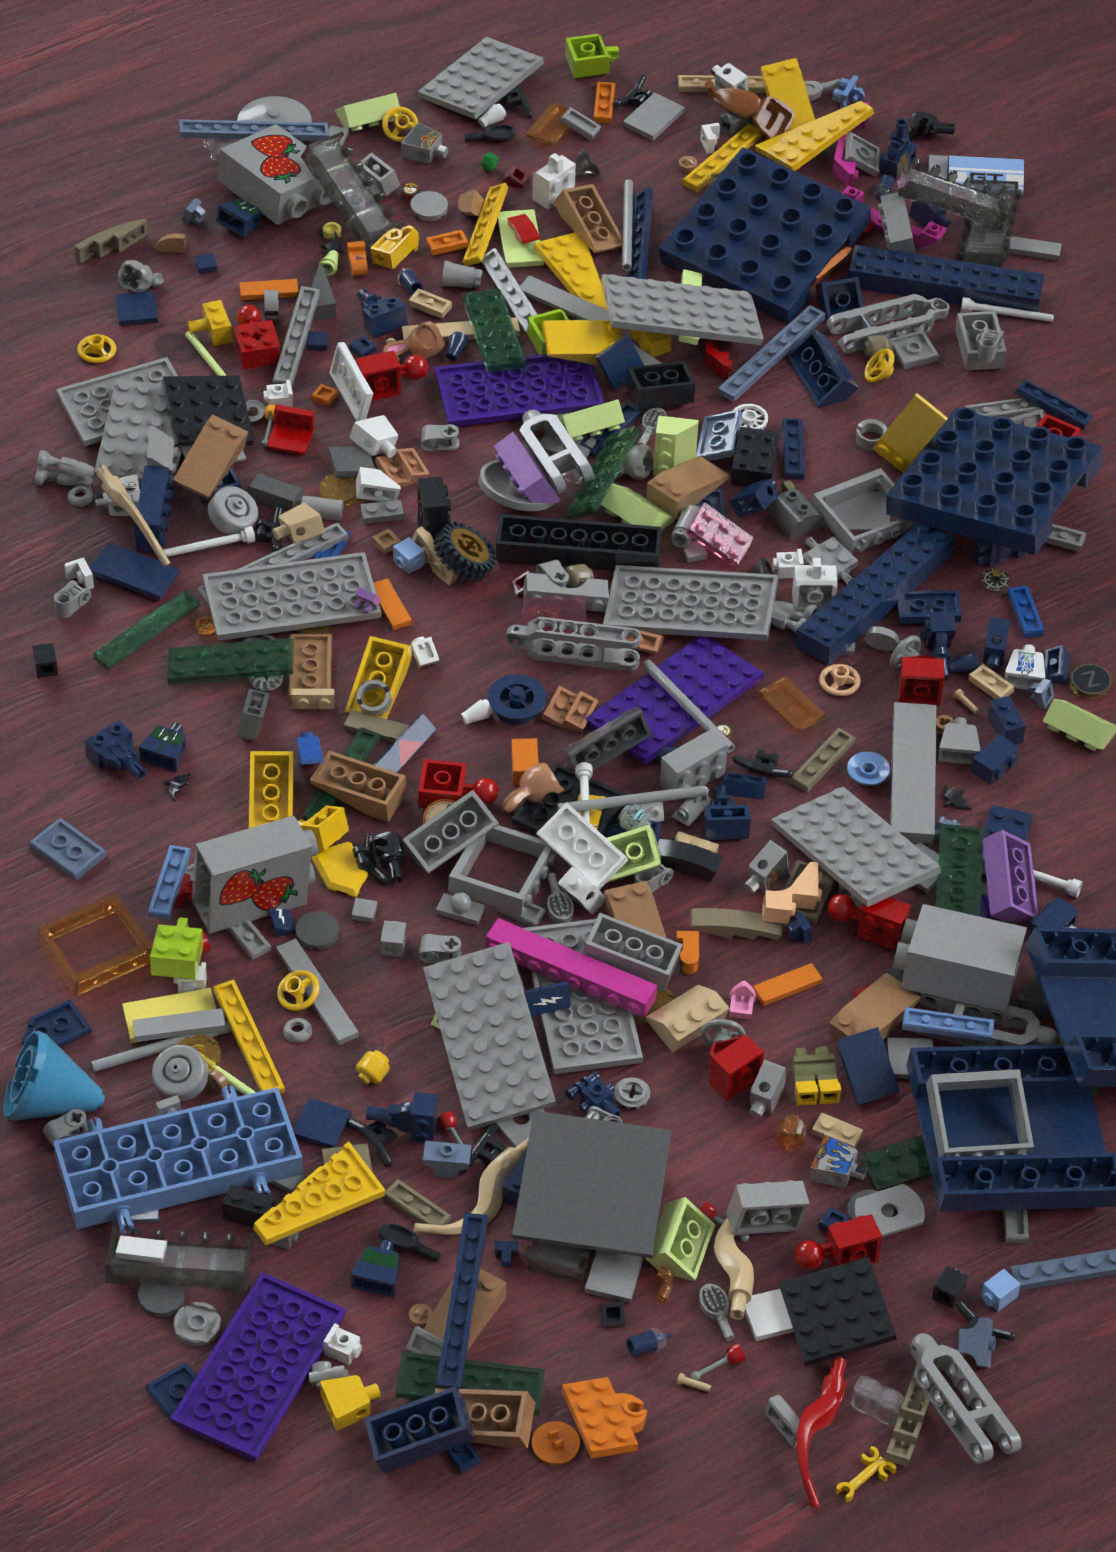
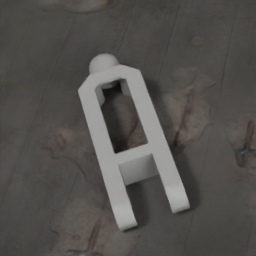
M913 294L834 314L829 317L826 326L834 335L857 330L838 340V345L842 352L849 354L863 350V343L866 342L869 336L882 335L888 332L886 336L888 339L922 330L925 334H928L934 325V321L947 317L949 305L939 298L927 300L923 296ZM911 304L908 308L904 309L906 305ZM894 308L891 312L886 313L889 309ZM872 313H876L873 317L868 318ZM908 317V319H906V320H902V321H898V322H894V321H893V320H897V319H901V318ZM892 321V322H890V324H886V325H882V326H878V327L873 326V325H877V324H881V323H885V322ZM841 322L839 325L833 327L835 323Z
M528 410L524 413L522 418L524 424L519 430L523 444L556 494L565 492L567 489L561 474L574 468L580 477L583 476L586 482L595 478L589 462L556 415L541 414L537 410ZM543 427L545 433L554 434L558 445L563 447V451L549 457L533 431Z
M537 617L528 622V626H510L505 636L507 642L512 647L525 649L534 660L621 671H634L639 667L640 655L632 649L640 646L641 633L634 628ZM548 626L553 628V630L544 631L542 628ZM565 629H571L574 632L571 634H566L563 631ZM585 632H593L594 635H593V636H585L584 633H585ZM634 637L636 640L630 642L627 641L625 638ZM550 648L552 651L543 652L541 649ZM565 650H570L573 653L570 655H565L562 652ZM584 653H591V654H593V656L590 657V658H587V657H584L583 654H584ZM625 658H632V659H634L635 661H634V662H631V663H628V662H625L624 659H625Z
M920 993L922 999L919 1003L925 1007L936 1009L937 1012L995 1020V1024L1003 1025L1005 1028L1008 1026L1025 1030L1024 1032L1026 1033L1017 1035L993 1029L992 1042L914 1031L919 1035L969 1047L1009 1046L1007 1043L1015 1046L1058 1045L1059 1043L1058 1033L1052 1028L1040 1026V1021L1031 1010L1008 1005L1007 1012Z
M919 1333L910 1344V1353L917 1362L913 1378L975 1463L980 1464L993 1458L992 1444L981 1429L986 1430L993 1442L997 1443L1004 1453L1012 1454L1018 1452L1021 1449V1438L960 1352L945 1345L938 1346L935 1340L928 1334ZM937 1367L945 1370L952 1380L953 1386L958 1388L967 1401L966 1404L968 1407L971 1406L973 1411L968 1412Z

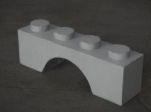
M526 573L523 586L524 605L599 612L606 611L609 600L608 580L587 578L586 582L580 587L564 588L553 583L546 574Z

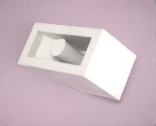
M360 467L356 478L357 498L381 502L398 499L401 487L381 470Z

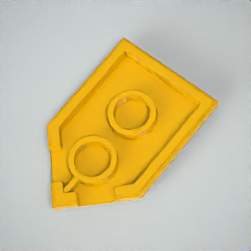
M352 843L338 844L329 847L325 851H318L317 855L311 856L328 890L334 892L338 890L347 893L350 897L357 898L362 884L365 883L368 877V873L358 868L356 863L358 859L353 855L352 849L354 847Z

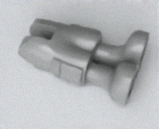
M40 450L34 485L40 486L46 479L54 478L57 479V483L60 485L91 487L93 480L89 476L94 474V467L64 456L58 459L51 456L47 451ZM48 466L58 467L59 469L57 470L54 468H50Z
M775 600L771 625L782 630L788 628L796 633V629L817 612V606L809 605L804 612L795 611L794 604Z

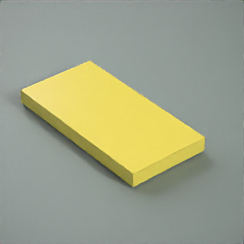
M211 988L122 1004L131 1043H136L133 1020L216 1009Z

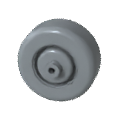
M228 486L220 489L210 500L208 514L217 529L225 534L232 535L240 533L244 528L255 524L258 518V507L253 497L245 490Z
M174 1045L165 1049L158 1055L152 1067V1079L156 1088L166 1098L177 1095L180 1102L193 1099L199 1095L208 1081L209 1069L205 1059L196 1049L187 1045Z

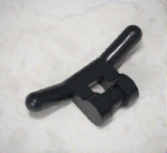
M641 74L634 88L625 97L615 100L614 106L620 107L630 104L639 107L652 95L650 90L646 88L641 89L646 80V75Z
M521 83L502 97L508 110H513L516 106L522 105L526 117H533V112Z
M281 506L275 508L273 522L258 519L255 526V540L258 542H270L274 552L280 549L279 540H276L272 530L280 526L278 518L283 513Z
M758 749L754 763L738 755L732 758L735 764L750 771L779 778L790 779L793 777L791 770L776 769L780 757L776 753L768 754L765 753V750Z
M368 833L365 835L364 846L357 845L352 849L354 857L358 859L356 861L357 866L360 870L371 872L380 882L387 884L389 877L378 868L373 854V835Z
M349 1119L347 1121L348 1127L362 1133L376 1148L384 1165L390 1166L392 1159L384 1144L392 1143L397 1137L396 1133L392 1129H388L384 1121H375L367 1126L355 1119Z
M497 1123L489 1125L471 1150L469 1169L477 1158L483 1160L488 1166L499 1154L506 1150L503 1143L492 1138L498 1130ZM488 1147V1148H490L492 1151H491V1152H488V1151L486 1150V1148ZM463 1169L459 1172L465 1174L469 1169Z
M957 1300L955 1307L969 1321L963 1329L973 1328L978 1323L980 1317L976 1316L962 1300ZM993 1326L992 1336L1008 1341L1015 1340L1016 1335L1014 1332Z

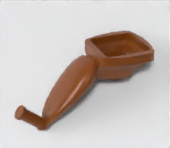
M711 80L706 81L704 84L708 90L709 97L713 98L719 106L739 117H752L757 128L767 138L771 139L789 130L794 117V110L783 101L774 97H765L761 101L755 93L742 89L725 88L716 91Z

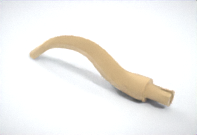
M106 465L101 466L103 472L100 468H97L96 475L103 482L102 489L106 495L129 513L148 540L163 567L170 563L169 559L143 516L128 496L122 481L118 476H113Z
M529 1137L515 1148L508 1147L488 1165L480 1178L479 1198L477 1206L472 1213L488 1215V1222L496 1216L503 1202L502 1186L526 1153ZM463 1219L448 1225L415 1223L414 1232L438 1235L461 1234Z
M727 1218L716 1235L714 1251L717 1260L730 1278L728 1295L732 1301L730 1316L733 1319L741 1320L744 1318L745 1306L752 1298L754 1272L751 1261L736 1246Z

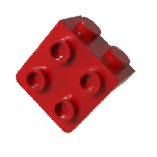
M276 404L274 408V426L267 442V448L300 455L306 454L315 430V411Z

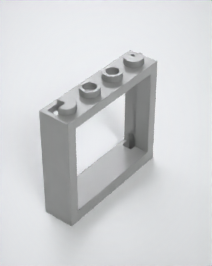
M881 468L813 495V507L823 517L825 525L851 554L861 552L874 545H879L892 538H897L909 532L918 524L898 519L854 536L830 508L877 489L886 496L895 484Z
M497 825L465 848L449 875L448 892L455 894L463 892L470 899L522 915L526 906L531 905L532 895L534 893L537 894L541 879L546 878L549 865L554 864L556 853L540 838ZM487 841L539 857L520 893L466 877Z
M1020 1069L933 1074L927 1080L926 1088L939 1157L1028 1155L1034 1148ZM1009 1087L1019 1144L949 1148L939 1091Z

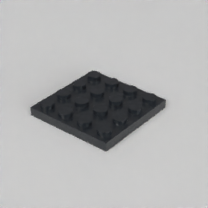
M240 375L163 376L162 386L176 447L193 445L212 414L248 431L245 445H253L254 436Z
M556 763L551 771L564 791L560 794L555 792L548 793L543 797L542 802L532 803L527 799L511 818L512 824L537 835L536 833L558 811V803L578 800L580 781L576 777L575 771ZM592 778L589 780V795L603 796L605 798L628 795ZM626 806L602 809L597 830L603 835Z
M869 1257L778 1283L805 1366L897 1340Z

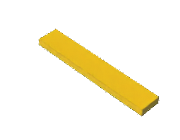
M748 123L682 179V185L698 192L726 168L742 147L750 148L763 136V133L756 126Z
M506 183L489 188L463 259L465 266L480 263L483 260L509 188Z
M235 980L213 986V992L220 1007L223 1008V1013L259 1090L264 1091L278 1087L280 1094L284 1093L285 1087Z

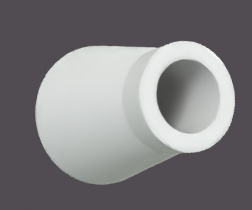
M493 104L478 118V122L481 127L485 128L503 121L504 117H506V111L502 105Z
M480 699L460 715L465 725L490 718L493 710L487 699Z

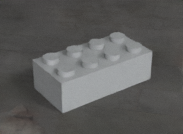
M599 913L585 943L583 954L656 984L657 990L664 992L678 962L683 944Z

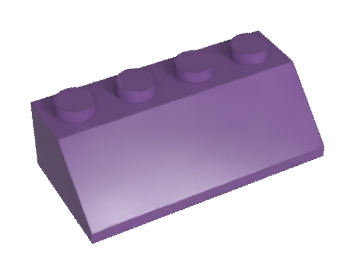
M514 432L494 445L498 452L495 456L501 464H504L502 467L509 476L512 474L509 478L516 487L520 486L517 490L523 498L528 497L532 503H558L561 501L532 455Z
M1001 830L982 839L990 905L989 911L992 917L1005 923L1031 922L1038 915L1030 843Z

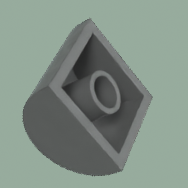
M796 489L788 490L779 495L769 508L768 515L789 540L824 526L823 517L806 497Z

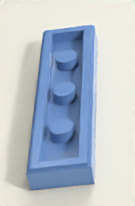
M169 845L148 909V917L170 920L191 856V848Z
M905 1007L902 1030L992 1042L995 1020Z

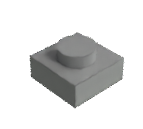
M177 1095L156 1102L157 1116L181 1111V1102Z

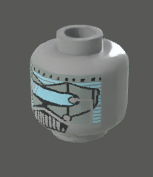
M637 804L627 805L618 817L620 826L626 831L652 825L649 822L651 818L650 813Z

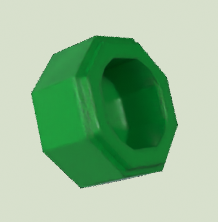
M490 152L487 153L482 160L481 167L489 172L493 171L498 164V156Z

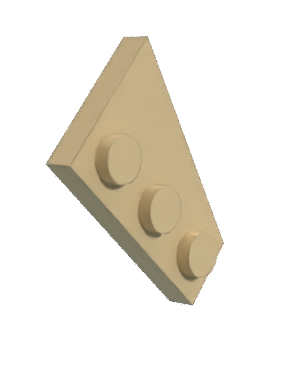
M422 526L416 529L412 540L425 550V563H429L432 571L446 584H453L458 575L453 574L454 570L452 568L450 571L446 568L448 566L447 563L442 564L440 562L442 558H438L436 555L437 551H434L435 545H433L432 535L425 531Z

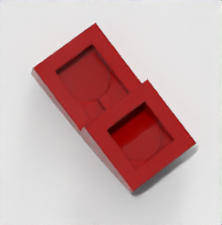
M526 214L507 218L508 225L515 231L516 239L522 244L540 240L537 229Z

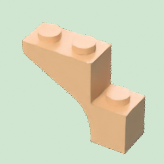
M810 862L788 889L781 891L766 890L762 903V921L788 924L790 916L795 915L796 908L815 909L816 902H820L822 896V889L818 888L822 879V872L818 871V862Z

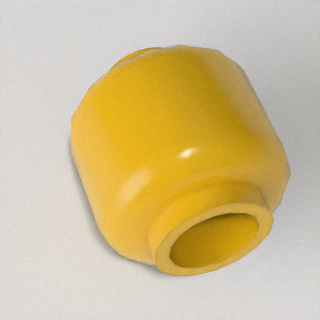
M377 1050L366 1052L356 1065V1070L359 1073L358 1078L367 1085L370 1082L379 1084L390 1070L389 1059Z

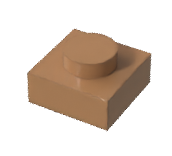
M390 529L372 537V543L383 554L392 551L393 546L401 542Z

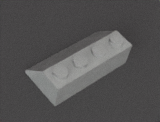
M472 790L403 839V846L414 862L429 874L499 825V823L474 790Z

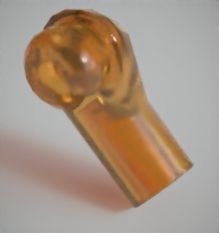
M662 1266L657 1277L663 1279V1283L656 1295V1300L666 1303L673 1289L674 1273L670 1268L667 1269Z

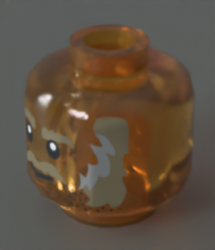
M797 1115L783 1117L777 1124L776 1141L787 1150L801 1147L806 1138V1123Z

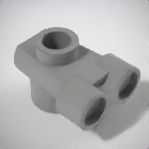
M328 1361L313 1363V1372H309L311 1385L316 1386L319 1390L320 1381L349 1376L348 1370L345 1369L344 1365L332 1368L331 1362Z

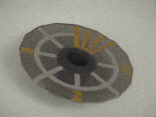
M990 568L981 574V582L990 590L1000 591L1009 587L1011 577L1002 569Z

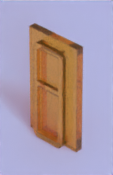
M552 102L526 133V136L553 146L568 127L561 123L560 120L569 108Z
M786 676L759 691V694L799 732L825 717V713Z

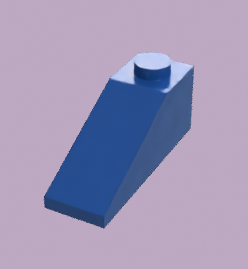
M313 732L300 733L301 737H296L298 763H323L319 736H313Z

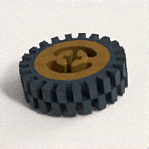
M458 521L454 523L449 522L438 533L433 542V545H435L434 551H437V557L442 558L440 562L442 564L447 563L448 566L446 568L449 571L452 568L454 570L453 574L456 576L460 573L461 578L464 580L466 577L468 581L473 579L475 582L483 580L496 564L495 560L497 558L494 555L495 550L490 548L492 546L491 543L485 542L487 538L484 535L480 537V532L478 530L474 532L472 526L469 525L466 528V523L462 522L459 524Z

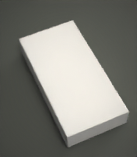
M120 1236L115 1252L116 1258L162 1264L167 1249V1241Z

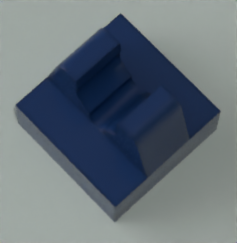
M803 912L795 914L794 921L787 925L789 930L787 935L790 940L801 939L803 944L812 941V928Z
M495 1241L494 1256H501V1267H511V1257H518V1241Z

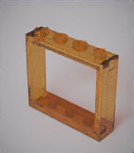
M116 893L37 928L40 945L75 996L150 963L153 945ZM116 912L139 946L76 974L53 939Z

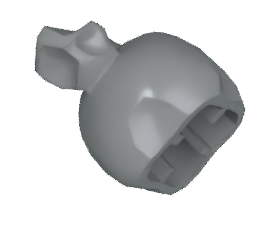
M126 260L121 265L118 273L120 285L132 293L145 292L150 286L156 288L163 284L164 281L162 274L152 273L147 264L136 260Z
M636 444L615 454L612 457L613 468L610 472L611 476L618 478L627 474L636 480L648 477L654 468L651 447L646 444Z

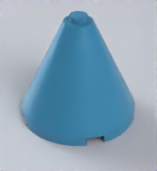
M33 1031L25 1041L14 1065L17 1069L13 1081L9 1080L3 1107L4 1116L16 1121L64 1115L73 1109L90 1112L95 1111L97 1107L101 1108L105 1099L102 1089L46 1033Z

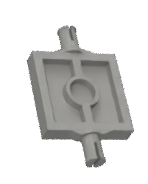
M834 536L820 544H817L812 537L805 541V544L811 548V550L802 554L805 565H812L813 558H821V565L836 566L837 580L842 579L847 585L854 580L848 573L858 567V560Z

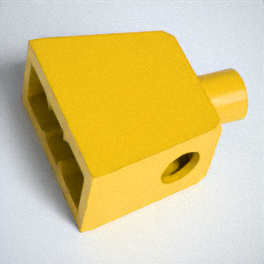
M358 1375L320 1381L321 1397L336 1431L369 1416L371 1413L370 1400L381 1397L377 1383L364 1387Z

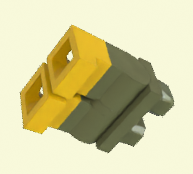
M827 1046L816 1048L815 1055H807V1049L796 1048L791 1068L796 1106L816 1105L817 1097L819 1104L840 1103L841 1086L837 1078L834 1054L829 1053ZM834 1093L832 1097L824 1096V1094ZM801 1095H812L807 1099L801 1098Z

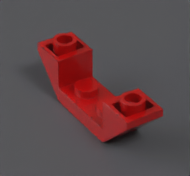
M707 339L705 365L723 380H727L728 372H732V360H729V352H719L718 346H714V344H718V340Z

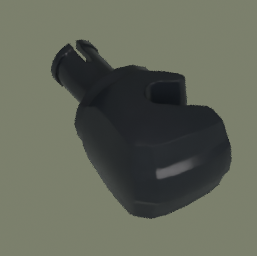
M915 112L907 123L909 140L912 141L913 135L916 134L917 130H924V135L930 132L931 138H935L937 133L954 135L955 123L939 122L938 117L934 116V114Z
M386 831L374 835L373 843L376 847V853L380 857L379 863L382 868L388 870L389 882L396 884L395 876L398 883L402 882L403 876L400 866L405 863V852L401 836L394 831Z

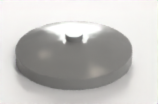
M270 96L248 103L240 111L237 121L312 122V118L308 109L300 102L287 97Z
M499 460L488 462L480 471L478 482L483 492L504 506L523 511H540L554 504L532 503L528 497L523 498L517 490L520 486L516 487L509 478L512 474L509 476L502 467L504 464H501Z

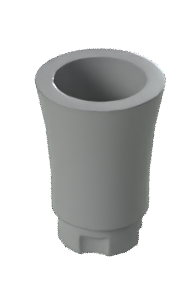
M445 260L441 287L480 288L482 270Z
M695 505L683 507L678 522L672 531L671 542L673 545L686 548L693 541L697 533L706 525V513Z

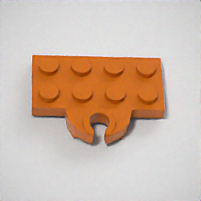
M608 1377L562 1384V1394L591 1459L638 1450V1442L634 1433H639L643 1430L647 1417V1410L643 1409L644 1403L640 1399L626 1393H615Z

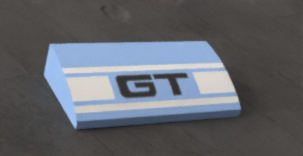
M949 156L948 192L1023 196L1024 160Z

